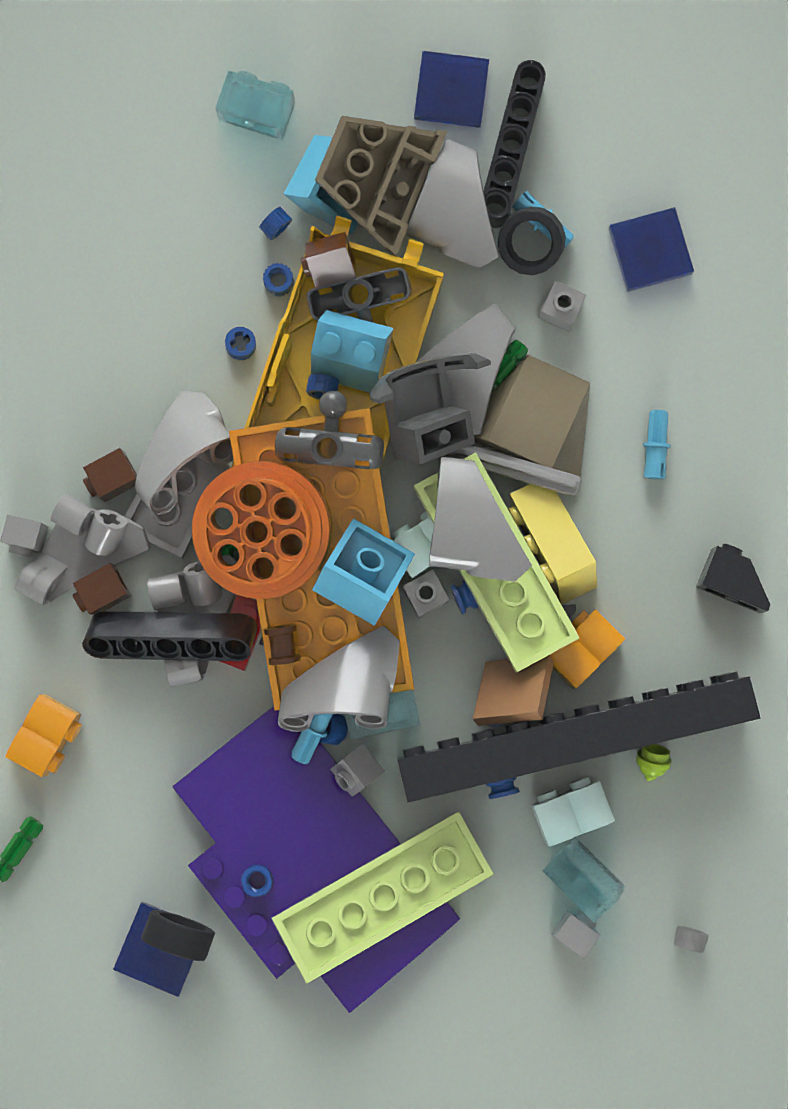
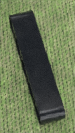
M535 60L523 61L515 71L483 192L486 206L491 203H498L504 209L499 214H493L488 211L492 228L503 226L504 222L509 218L540 102L546 72L541 63ZM532 77L537 83L530 86L524 84L521 79ZM523 108L529 115L518 117L513 113V110ZM510 139L515 140L521 147L515 150L509 149L504 145V142ZM500 171H506L512 176V179L502 182L496 178L495 174Z
M103 611L93 615L82 642V647L87 654L100 659L243 661L251 654L257 632V623L252 617L241 613Z

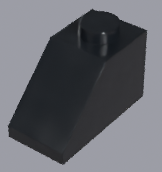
M729 544L712 548L696 588L755 612H767L770 608V602L751 559L742 556L743 551Z

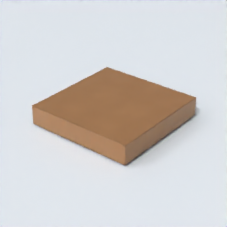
M548 655L517 673L508 659L485 662L473 714V720L477 726L542 720L554 664L551 656Z

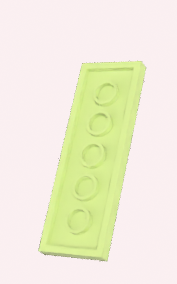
M475 452L464 459L474 460L489 490L532 566L516 581L481 578L468 574L466 570L459 569L514 671L517 673L578 640L580 637ZM439 472L415 484L413 487L433 524L435 521Z
M456 812L271 919L307 984L494 874L460 812Z

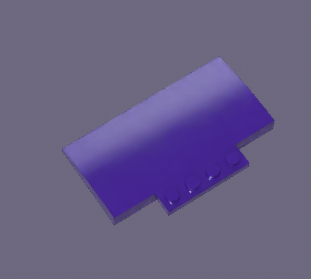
M273 706L173 785L172 788L216 842L191 862L188 867L277 979L291 968L295 962L271 918L401 843L360 792L352 797L348 791L343 790L337 784L335 775L330 770L337 762L321 742L318 743L309 763L303 764L292 758V750L302 731L295 732L281 728L278 725L279 710L275 711ZM260 864L271 870L274 882L266 895L255 898L243 891L241 876L249 866ZM255 872L250 875L249 883L253 888L260 889L265 885V877L260 872ZM446 902L320 977L350 1013L457 923L460 917Z

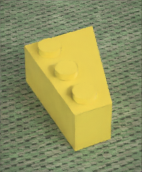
M529 484L510 493L512 507L508 508V511L517 527H522L526 535L524 539L533 555H536L540 568L561 605L597 588L596 561L557 492Z

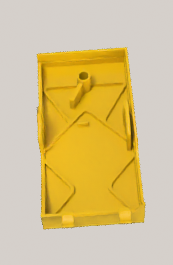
M336 216L334 228L330 235H325L316 227L311 226L308 242L346 232L348 236L351 220ZM409 239L403 258L349 241L356 264V277L397 267L405 269L409 275L412 293L408 299L370 309L373 322L393 328L382 375L384 376L393 370L417 362L443 284L444 273L418 265L424 243ZM302 264L286 312L279 323L245 428L324 416L319 408L320 400L310 397L306 392L308 378L311 375V350L318 320L312 318L307 301V293L310 289L315 288L312 277L306 278ZM397 270L384 273L386 279L399 276ZM358 284L352 290V298L356 303H365L369 296L368 290L364 285ZM331 287L318 290L320 295L333 292ZM404 293L391 295V300L403 298ZM357 312L346 314L347 316L358 318ZM339 384L338 392L344 395L347 400L346 412L370 408L374 435L379 436L384 441V461L391 440L385 402L381 404L372 402L369 392Z

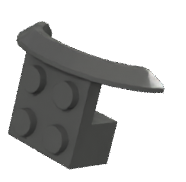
M476 353L446 355L406 365L389 372L379 379L371 389L369 396L372 402L378 404L385 402L394 459L420 465L475 444L470 410L451 406L446 371L480 369L491 365L489 359Z

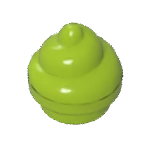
M652 744L642 747V750L637 752L636 763L647 781L655 780L670 769L672 760L669 757L670 750L659 744Z

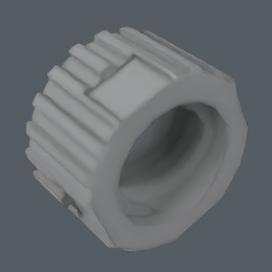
M677 926L674 945L690 951L703 953L709 935L689 927Z

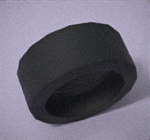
M531 206L518 210L504 222L499 231L498 249L502 260L510 269L519 274L533 276L546 272L555 265L564 251L566 236L563 225L555 214L545 208ZM526 221H538L545 225L552 238L551 249L548 254L537 261H527L519 257L512 245V235L516 227Z
M152 910L148 916L141 939L150 946L185 959L204 961L207 958L215 932L211 928L189 918L170 912Z

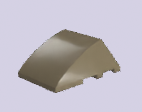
M341 116L314 181L393 256H396L409 224L407 222L430 166L436 161L448 131H429L416 129L415 126L408 125L402 127L385 124L382 121Z
M527 355L491 393L482 434L474 435L475 443L483 447L487 445L511 457L574 474L581 478L590 382Z

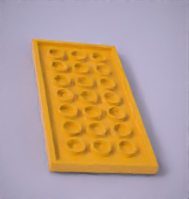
M370 408L345 412L339 418V432L374 435ZM325 416L229 431L234 466L247 462L272 461L297 469L311 479L321 491L331 516L332 536L330 547L324 562L317 572L306 583L288 594L269 599H256L274 710L280 709L282 691L291 682L337 650L382 626H385L400 641L396 679L391 693L414 690L399 586L395 589L375 626L312 590L324 565L353 518L391 540L380 467L370 470L282 461L276 456L275 439L280 429L292 427L324 430ZM287 430L285 435L299 436L300 431ZM358 437L357 442L371 443L372 438ZM327 438L322 442L320 447L322 455L330 459L337 453V444L332 438ZM284 453V458L298 460L297 454ZM355 460V464L358 466H369V461ZM248 485L243 492L244 500L250 505H257L261 500L260 489L255 485ZM283 497L277 505L278 513L284 518L293 517L296 512L294 501ZM254 521L250 525L249 532L251 537L256 541H264L268 534L266 525L260 521ZM288 534L284 538L283 545L287 552L298 554L301 551L302 541L297 535ZM265 557L257 560L255 567L258 574L263 577H270L274 571L271 560ZM295 624L297 629L293 632L296 653L300 654L301 660L289 664L269 665L268 659L271 658L269 636L265 635L264 629Z

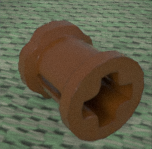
M295 624L264 629L265 635L269 636L271 658L268 659L269 665L289 664L301 660L300 654H297L293 635V632L297 630Z

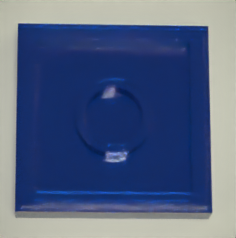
M422 51L414 120L481 128L489 59Z
M675 207L609 225V233L627 292L694 273Z
M142 901L113 970L179 997L194 960L166 953L150 946L141 939L150 912L152 910L165 911Z

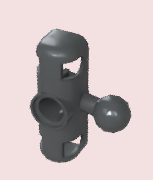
M397 267L317 289L316 287L312 288L307 293V301L311 316L315 320H319L326 310L337 309V313L343 315L357 312L358 319L373 322L371 308L406 300L410 297L412 288L407 271ZM398 271L399 276L386 279L384 273ZM358 284L364 285L368 290V299L363 304L356 303L352 298V290ZM331 287L333 292L320 295L319 289ZM404 293L403 298L391 300V295Z
M328 391L320 398L319 408L325 416L324 430L284 427L276 435L275 454L282 461L370 470L377 469L382 465L384 441L382 438L375 435L339 432V418L347 410V400L344 395L337 391ZM287 430L300 431L299 436L285 434ZM358 437L372 438L371 443L357 442ZM327 438H332L337 444V453L330 459L325 458L320 449L322 442ZM284 453L297 454L298 460L284 458ZM355 460L369 461V466H358L355 464Z

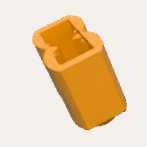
M596 609L590 614L583 610L571 622L580 637L578 640L550 654L554 661L553 670L572 689L578 688L625 640Z
M40 694L28 712L5 757L40 777L48 776L50 772L55 774L65 758V755L61 753L67 741L72 743L81 730L82 724L78 721L82 714L46 694Z

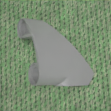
M447 139L421 191L409 222L407 235L438 247L443 254L480 269L499 258L484 197L477 150Z
M497 304L489 306L458 327L418 361L465 353H476L491 361V365L480 369L446 371L451 406L470 410L474 435L482 434L492 389L506 349L516 330V327Z
M182 391L165 413L149 443L136 478L135 489L138 496L154 514H165L175 507L178 499L176 472L195 456L205 452L217 465H227L234 460L230 435L225 428L222 415L205 393Z
M441 457L429 566L466 570L468 574L481 578L516 581L532 564L501 512L474 460Z
M65 494L58 501L52 512L51 521L56 524L45 546L23 569L17 579L15 590L42 605L48 604L74 588V582L109 563L116 565L149 550L151 546L145 528L117 512L108 509L97 511Z
M229 554L222 556L223 560L228 564H236L238 562L237 559ZM200 561L187 565L182 572L147 579L150 601L153 609L157 610V612L227 613L235 595L216 583L207 574ZM164 660L171 687L203 680L209 661Z
M382 626L342 647L314 665L282 691L278 725L285 730L300 732L310 727L314 715L352 714L355 715V723L363 728L380 729L387 725L390 693L393 690L396 679L400 641L385 626Z

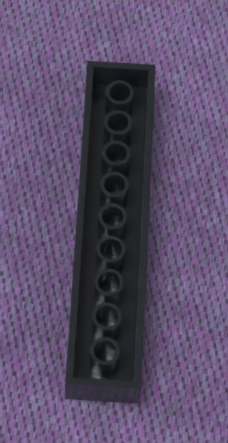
M737 671L709 677L711 684L704 685L703 680L675 685L677 692L669 693L668 688H661L641 693L643 700L636 702L633 696L607 701L609 708L602 710L599 709L597 704L573 709L575 716L568 718L564 717V713L543 716V719L540 720L541 724L530 726L529 721L505 725L507 732L495 735L494 729H488L472 733V740L460 743L459 737L438 741V749L425 751L423 745L404 749V757L397 758L407 803L761 719L750 676L739 677Z

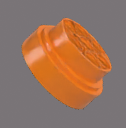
M272 461L239 464L218 475L200 496L192 521V539L195 552L207 574L226 590L236 595L253 599H269L283 596L306 583L324 562L332 536L330 511L318 487L311 479L297 469ZM250 484L257 486L261 491V500L257 505H250L244 500V489ZM283 497L290 498L296 505V512L291 518H284L278 513L277 505ZM220 508H226L232 513L233 522L227 529L220 527L216 522L215 516ZM254 521H260L266 525L268 534L264 541H256L251 537L249 529ZM288 534H295L301 539L302 549L298 554H291L285 550L283 541ZM226 544L233 545L238 549L239 560L236 564H228L223 560L222 549ZM259 558H268L273 563L274 571L270 577H263L256 571L255 566Z

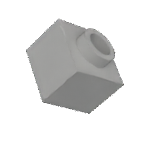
M555 281L538 318L569 332L586 294ZM562 299L569 302L570 306L562 308L558 305V300Z
M7 514L0 542L10 546L9 552L30 557L31 551L38 553L42 551L48 526L41 522Z
M434 570L402 586L418 618L450 601ZM421 588H431L433 596L427 600L421 598L419 594Z
M363 743L330 769L335 775L337 784L343 790L348 791L352 797L384 772L383 768Z
M567 910L551 933L554 938L583 959H585L601 936L593 929L597 923L580 910L576 916Z

